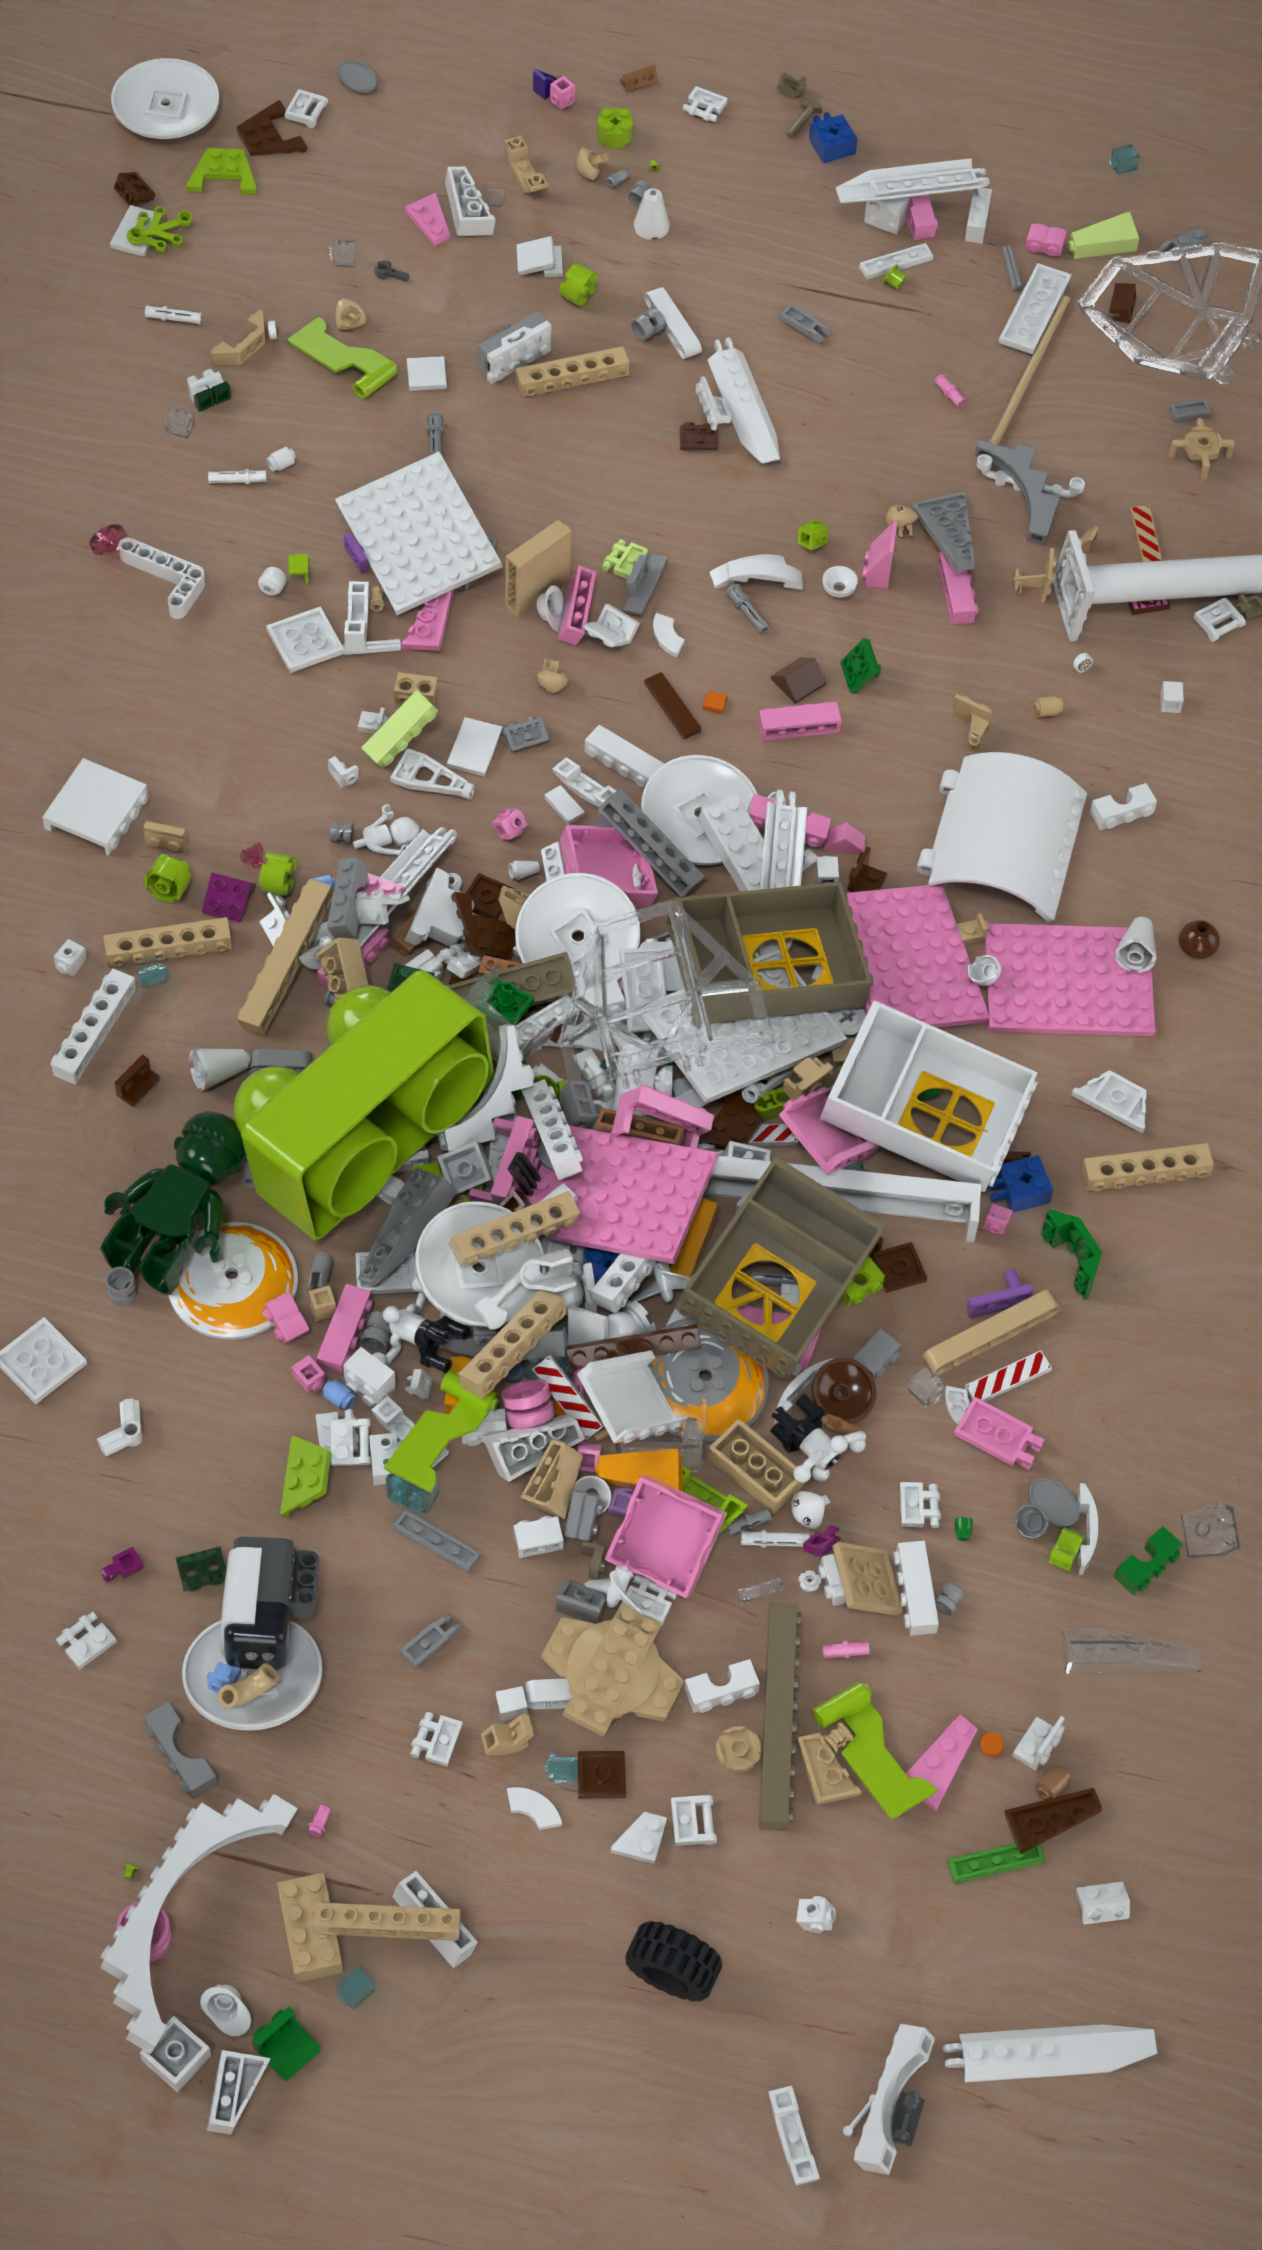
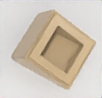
M1095 526L1083 534L1081 537L1082 551L1091 552L1097 540L1099 527Z

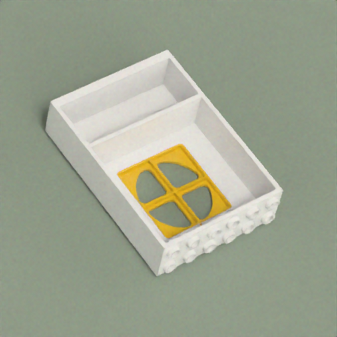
M873 1001L828 1096L820 1120L960 1182L981 1184V1191L985 1192L988 1185L993 1186L1017 1128L1038 1082L1035 1081L1038 1072L884 1004ZM930 1089H947L952 1092L951 1099L944 1111L919 1101L917 1096ZM959 1097H966L977 1108L982 1121L981 1126H975L953 1115V1110ZM912 1108H917L940 1119L938 1128L932 1138L922 1134L916 1127L911 1116ZM947 1124L958 1126L976 1136L972 1142L960 1146H948L940 1141Z

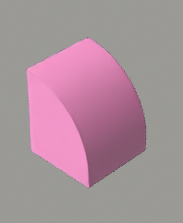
M579 1443L578 1452L583 1455L579 1471L595 1472V1465L599 1463L602 1444Z

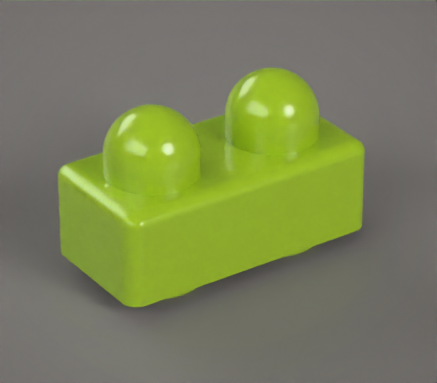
M425 970L414 972L392 992L374 985L359 986L348 990L335 1001L329 1011L326 1022V1035L330 1047L301 1073L283 1066H271L260 1069L247 1077L236 1093L233 1106L234 1119L241 1133L257 1195L313 1240L323 1238L346 1216L352 1215L365 1207L379 1193L393 1173L436 1134L449 1129L465 1116L480 1094L489 1087L494 1077L485 1014Z

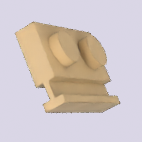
M145 821L143 829H145L144 836L147 845L185 853L187 848L186 835L184 834L185 829Z

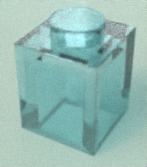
M1132 144L1112 150L1110 166L1114 168L1118 175L1133 171L1138 167L1140 156Z
M359 1966L336 1985L338 1993L336 1996L344 2006L349 2005L353 2010L375 1991L374 1982Z

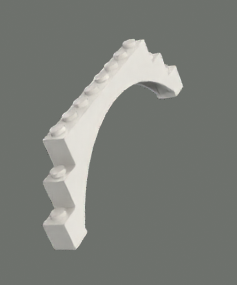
M273 1794L269 1801L266 1799L263 1801L259 1810L238 1798L234 1805L230 1803L227 1805L222 1815L203 1803L199 1805L197 1810L195 1808L191 1809L186 1818V1821L189 1822L185 1829L180 1827L174 1837V1840L177 1841L175 1846L167 1848L161 1858L165 1860L162 1867H155L150 1876V1879L153 1880L149 1887L144 1885L137 1897L141 1901L137 1907L131 1906L125 1916L128 1922L125 1926L120 1925L113 1936L116 1939L112 1947L107 1945L100 1957L104 1960L100 1968L120 1979L113 1992L117 1995L113 2004L133 2015L126 2027L130 2031L126 2037L128 2041L151 2054L167 2028V2025L162 2023L155 2005L149 1964L154 1926L160 1908L169 1892L192 1866L225 1845L261 1834L278 1833L282 1836L298 1808Z

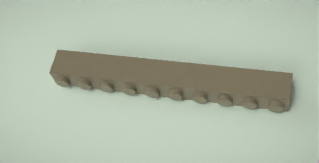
M770 1602L759 1829L787 1831L788 1823H793L794 1809L789 1808V1801L794 1800V1786H790V1778H795V1764H791V1756L796 1755V1742H792V1734L797 1732V1720H793V1712H797L798 1698H794V1690L798 1691L799 1677L795 1676V1669H799L800 1655H795L796 1647L800 1648L801 1634L796 1633L797 1626H801V1612H797L798 1604Z

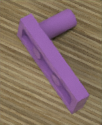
M1015 1269L1006 1270L1004 1277L1009 1289L969 1298L967 1304L969 1318L1006 1310L1032 1297L1033 1290L1031 1285H1022Z

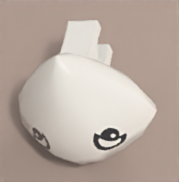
M795 1492L791 1500L792 1514L796 1521L807 1529L817 1530L823 1520L825 1505L831 1502L827 1495L821 1497L812 1492Z

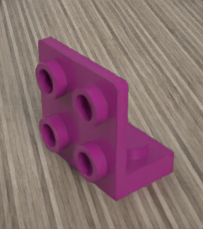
M211 872L202 912L241 922L249 891L254 892L256 884Z

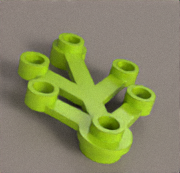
M157 206L154 209V217L150 227L143 230L144 224L148 223L149 214L142 211L138 214L136 227H132L127 232V240L133 245L144 243L153 246L159 253H163L166 250V242L163 240L157 241L148 236L153 235L171 241L172 246L180 247L182 245V237L165 231L178 226L183 228L190 226L192 214L189 211L183 210L178 213L177 219L159 224L160 220L165 216V209L162 206Z

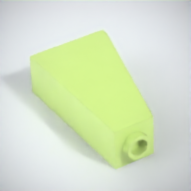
M1126 212L1072 232L1070 241H1068V251L1072 253L1073 259L1137 251L1139 236L1131 213Z

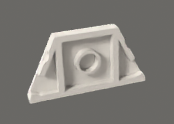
M1109 1070L1101 1074L1099 1078L1088 1081L1087 1085L1079 1089L1077 1087L1073 1089L1071 1096L1143 1134L1146 1113V1090Z

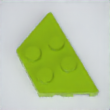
M291 1436L280 1510L281 1516L288 1518L291 1516L290 1512L299 1506L304 1508L313 1500L319 1499L326 1494L332 1456L328 1449L299 1437Z

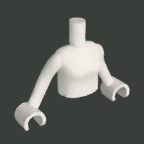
M389 804L382 807V816L363 830V839L352 842L354 849L367 846L369 850L375 853L399 856L406 849L408 844L403 845L401 850L383 848V846L392 843V838L386 824L382 825L385 820H391L394 816V812L390 811L391 806Z

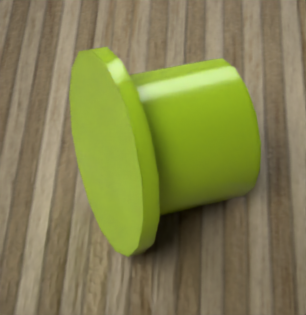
M898 264L891 268L882 282L883 284L888 282L895 289H898L907 278L904 273L897 269Z

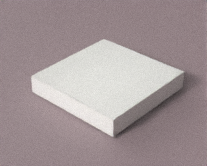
M552 236L517 244V265L520 276L555 268Z
M444 356L407 358L409 391L447 389Z
M575 1306L568 1308V1346L608 1339V1317Z

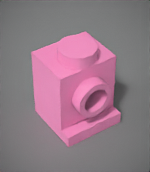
M310 1355L291 1367L293 1379L297 1380L307 1393H310L312 1390L318 1392L324 1387V1382H326L325 1373Z

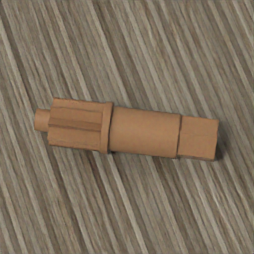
M828 1413L821 1419V1422H824L823 1426L834 1432L847 1435L861 1431V1427Z

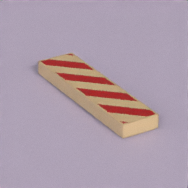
M1150 505L1131 507L1130 514L1141 562L1162 561Z

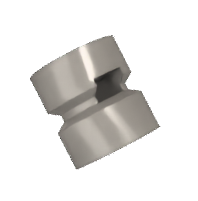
M652 308L643 315L632 319L631 327L635 336L640 341H645L654 334L663 331L666 328V322L662 313L657 308Z
M115 1267L110 1270L105 1278L109 1300L117 1306L131 1304L136 1297V1287L132 1272L124 1267Z
M374 1311L370 1314L367 1321L368 1329H364L360 1339L364 1347L380 1353L387 1351L390 1344V1336H392L389 1329L390 1323L384 1320L383 1312Z

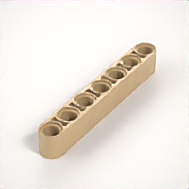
M1049 1290L1041 1291L930 1348L922 1357L933 1374L940 1375L1053 1317L1060 1311L1061 1307Z

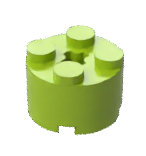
M626 108L602 109L597 120V140L610 149L625 147L626 144L631 142L633 135V118L629 110Z
M574 263L565 274V277H567L565 283L561 282L559 294L583 308L587 302V297L589 295L593 296L597 290L595 284L599 279V275L580 263Z
M268 851L264 857L268 858L267 863H262L259 886H263L260 891L287 896L295 888L296 879H293L294 871L298 868V859H294L290 855Z
M161 854L144 877V886L153 892L151 894L153 897L162 902L173 903L174 900L178 901L191 882L190 866L185 861H178L166 854Z

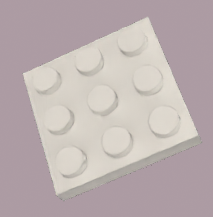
M321 606L266 626L267 632L289 673L344 654V648Z
M45 1317L0 1351L1 1370L35 1405L87 1365V1360Z

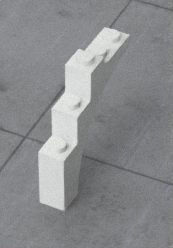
M505 1024L498 1026L500 1048L494 1077L480 1101L455 1125L438 1133L441 1150L451 1151L474 1141L482 1143L496 1139V1127H493L492 1118L515 1112V1099L511 1091L534 1086L533 1069L530 1065L521 1063L523 1055L518 1047L517 1040L519 1035L514 1025Z

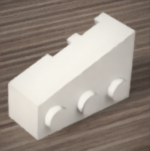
M222 2050L218 2062L207 2131L232 2134L271 2058Z

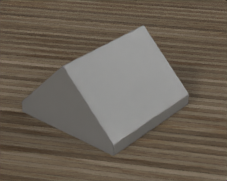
M567 1579L557 1594L556 1612L597 1624L600 1623L607 1605V1595L604 1592L588 1588L584 1584Z

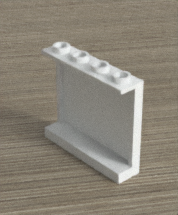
M83 758L43 815L44 829L52 832L55 827H58L105 847V853L109 856L111 851L117 848L122 835L127 833L132 820L138 817L142 805L148 802L147 784Z
M652 1350L589 1362L577 1374L613 1443H629L636 1438L643 1440L650 1435L657 1437L668 1431L675 1433L682 1428V1424L688 1419L687 1416L676 1418L648 1366L655 1359Z

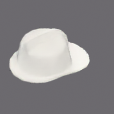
M550 586L545 593L539 595L537 611L543 620L549 622L553 630L559 632L564 610V600L561 590L557 586Z
M217 1984L215 1987L205 1990L200 2000L201 2008L205 2014L225 2034L230 2036L245 2034L251 2025V2015L241 2001L237 1989L230 1985Z

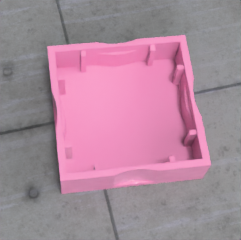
M565 826L559 841L566 874L587 873L602 877L618 886L636 908H651L658 895L653 870L650 864L615 827ZM634 864L638 865L642 873L641 890L638 887H634Z
M643 1475L639 1478L627 1506L625 1519L617 1530L604 1560L617 1566H627L633 1573L643 1575L657 1585L684 1598H688L693 1594L727 1512L651 1476Z

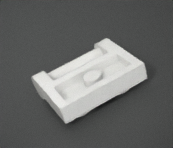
M298 89L285 112V118L306 124L309 128H314L322 109L328 104V99L324 96ZM316 103L317 105L311 116H308L307 113L312 104Z
M1226 597L1194 613L1193 617L1208 634L1212 642L1218 640L1219 636L1237 627L1241 628L1246 624L1244 617ZM1229 618L1233 619L1232 622L1218 629L1214 628V626Z
M370 1419L330 1420L331 1466L372 1464L371 1457L369 1456L368 1427L371 1426ZM353 1428H359L360 1457L353 1456Z
M711 1795L671 1798L675 1846L713 1845L717 1843V1835L714 1834L711 1808L713 1797ZM695 1806L702 1807L705 1834H698Z

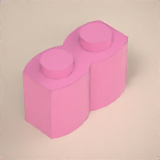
M1031 224L1026 241V250L1059 257L1062 255L1067 231L1057 227L1049 228L1042 224Z
M289 1291L265 1303L263 1314L268 1322L271 1321L275 1326L273 1332L278 1341L282 1340L285 1345L308 1333V1325Z

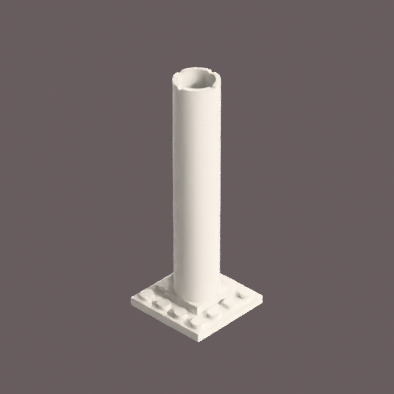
M1072 530L1067 533L1054 571L1056 572L1055 582L1052 584L1069 642L1077 641L1079 634L1082 633L1083 623L1087 619V612L1092 604L1262 593V554L1087 566L1086 555L1081 549V539L1078 538L1076 530Z

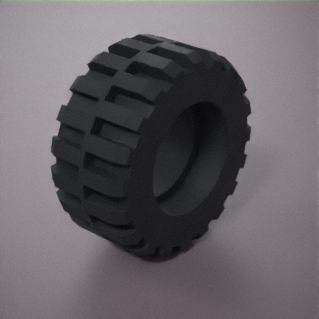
M649 1921L640 1925L625 1955L626 1965L638 1978L643 1979L647 1984H651L656 1989L662 1990L671 1996H677L680 1999H688L693 2002H699L709 1997L722 1969L720 1955L717 1954L715 1949L709 1947V1944L683 1929L675 1928L670 1924L666 1925L663 1922L655 1923L654 1921Z

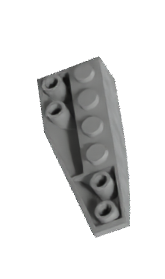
M419 1168L414 1170L393 1201L358 1280L371 1286L376 1285L416 1249L424 1228L438 1213L447 1208L457 1193V1190L446 1179Z

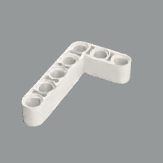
M132 538L120 540L118 545L122 562L177 584L168 597L169 614L174 619L183 618L206 586L204 569Z

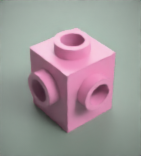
M565 76L550 84V100L554 105H557L562 110L575 102V85Z
M505 808L498 813L499 816L491 822L501 840L518 837L528 825L524 814L518 808Z

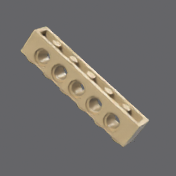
M621 346L515 368V382L522 398L628 376L630 362L624 347Z
M227 917L103 935L108 967H120L133 963L141 964L147 961H161L167 958H182L188 955H202L208 952H223L232 949Z
M1204 1143L1084 1158L1081 1172L1086 1191H1102L1108 1188L1121 1189L1131 1185L1143 1186L1147 1183L1156 1182L1161 1184L1171 1180L1183 1181L1187 1178H1205L1211 1176L1214 1163L1209 1145Z
M567 1191L454 1235L449 1242V1246L460 1267L466 1264L467 1266H472L478 1263L479 1259L487 1257V1259L493 1258L499 1254V1251L504 1249L510 1251L518 1247V1244L522 1242L531 1243L542 1234L548 1236L555 1233L560 1227L569 1228L576 1224L580 1211L570 1191ZM550 1213L557 1214L559 1218H553ZM531 1220L537 1221L539 1226L533 1225ZM511 1228H517L520 1233H514ZM492 1235L498 1236L501 1241L494 1240ZM472 1243H478L481 1249L475 1248Z
M539 1290L459 1373L461 1387L481 1399L492 1392L495 1385L502 1378H505L517 1363L521 1362L523 1356L536 1346L537 1342L551 1330V1327L558 1320L564 1317L566 1313L564 1298L551 1291Z
M315 1902L314 1934L460 1941V1909Z

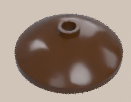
M836 1358L822 1365L816 1372L812 1382V1397L814 1403L826 1411V1415L828 1413L840 1417L847 1422L855 1423L866 1417L872 1410L876 1400V1385L871 1373L864 1365L850 1358ZM837 1390L842 1392V1397L837 1395Z

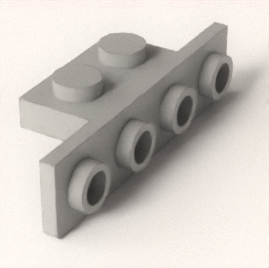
M650 554L647 557V555H639L637 562L633 564L630 576L626 578V587H628L630 597L623 609L624 613L643 614L668 562L667 556Z

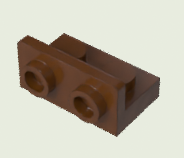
M137 172L118 174L114 189L129 206L137 207L139 201L154 200L156 194Z
M692 422L680 425V449H718V425L716 431L711 429L708 422L702 425H695Z
M142 1054L115 1081L117 1097L130 1106H134L160 1079L159 1075L150 1069L149 1058Z

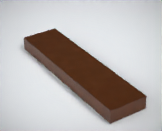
M662 672L644 679V684L683 739L701 732L700 725Z

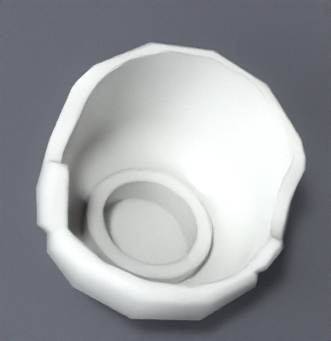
M400 817L391 824L389 832L396 846H403L405 844L409 845L420 833V828L413 819Z
M990 955L976 957V961L968 966V976L973 982L981 986H990L1000 977L1001 964L995 957Z

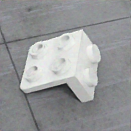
M605 604L598 621L586 623L583 628L588 631L587 633L590 636L599 637L605 645L613 648L614 646L630 644L640 623L612 605Z

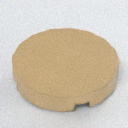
M733 1726L724 1730L718 1738L715 1747L719 1763L727 1770L736 1773L753 1769L759 1762L762 1754V1744L758 1735L743 1726Z

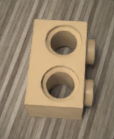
M398 672L394 689L395 703L403 705L418 690L434 706L438 690L437 677Z

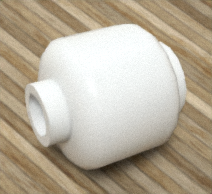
M268 567L261 574L258 586L263 593L269 596L278 595L286 584V575L277 567Z

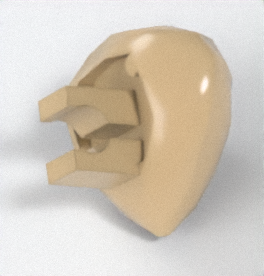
M582 147L576 158V169L583 177L594 181L599 175L601 164L609 161L607 153L597 156L592 150Z
M344 298L338 300L335 314L337 329H355L366 323V315L359 304Z
M894 505L887 512L886 524L889 526L895 521L897 522L898 537H903L902 531L904 526L908 531V536L913 535L912 523L919 516L908 507Z
M544 658L543 669L537 673L536 679L543 690L549 693L559 692L568 684L569 678L564 672H558L559 661Z

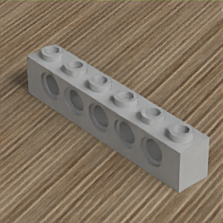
M621 788L609 796L598 808L599 812L680 897L688 894L705 877Z

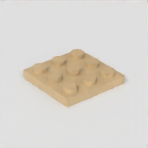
M837 1542L832 1546L848 1608L898 1616L903 1612L887 1550Z

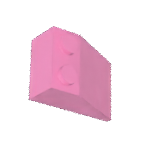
M895 521L871 543L870 552L866 551L864 563H868V567L864 566L862 578H866L865 586L888 589L897 522Z

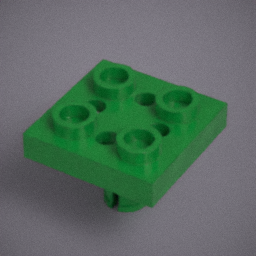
M863 638L840 661L849 691L854 694L860 691L873 677H878L882 671L881 665L877 663L871 642L866 638Z
M497 980L478 1003L477 1009L486 1016L503 1024L515 1026L534 1003V997L515 988L511 982Z

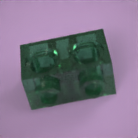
M220 1546L176 1558L183 1591H197L203 1586L210 1584L219 1585L225 1581L226 1566ZM213 1565L219 1567L217 1570L214 1571L208 1569ZM190 1571L196 1572L194 1576L186 1575Z

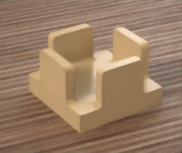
M807 1057L794 1067V1072L802 1080L794 1084L789 1078L785 1079L783 1091L795 1101L800 1096H807L812 1091L817 1092L823 1087L829 1088L832 1083L834 1067L829 1062L824 1065L817 1057L813 1060Z

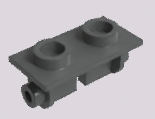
M909 2091V2094L901 2092L892 2122L893 2141L912 2146L925 2099L919 2098V2093L915 2091Z

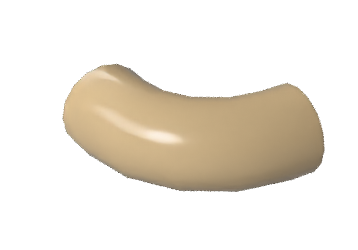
M264 1663L242 1680L221 1687L218 1693L219 1703L224 1708H235L244 1705L273 1687L279 1681V1675L271 1665Z

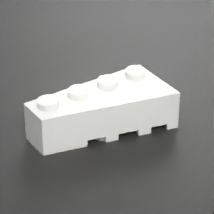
M465 166L447 167L445 185L457 236L493 235L496 219L494 215L490 214L487 203L483 202L480 191L475 188V182Z

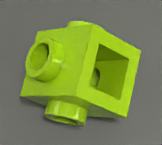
M811 520L799 526L798 544L811 551L826 545L829 527L819 520Z

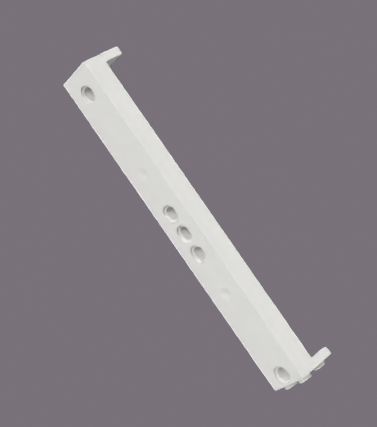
M719 1156L703 1195L741 1199L748 1190L752 1191L771 1161ZM789 1164L864 1212L967 1223L965 1242L974 1243L979 1223L981 1184L839 1169L826 1174L821 1167Z

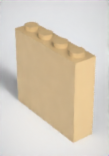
M559 520L506 556L505 606L518 618L536 606L539 595L545 593L550 586H557L560 589L569 582L572 531L568 525H564Z

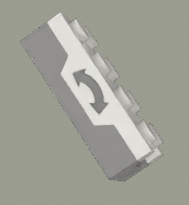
M536 312L478 345V371L493 384L515 372V368L523 367L532 363L537 358L548 354L551 351V324L539 312Z

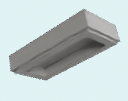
M1206 399L1172 404L1169 408L1175 423L1211 417V411Z

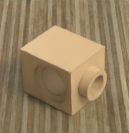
M330 1285L309 1291V1302L315 1321L318 1322L332 1318L336 1310V1303Z

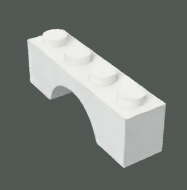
M349 581L348 619L345 621L344 630L345 652H365L370 602L369 582Z

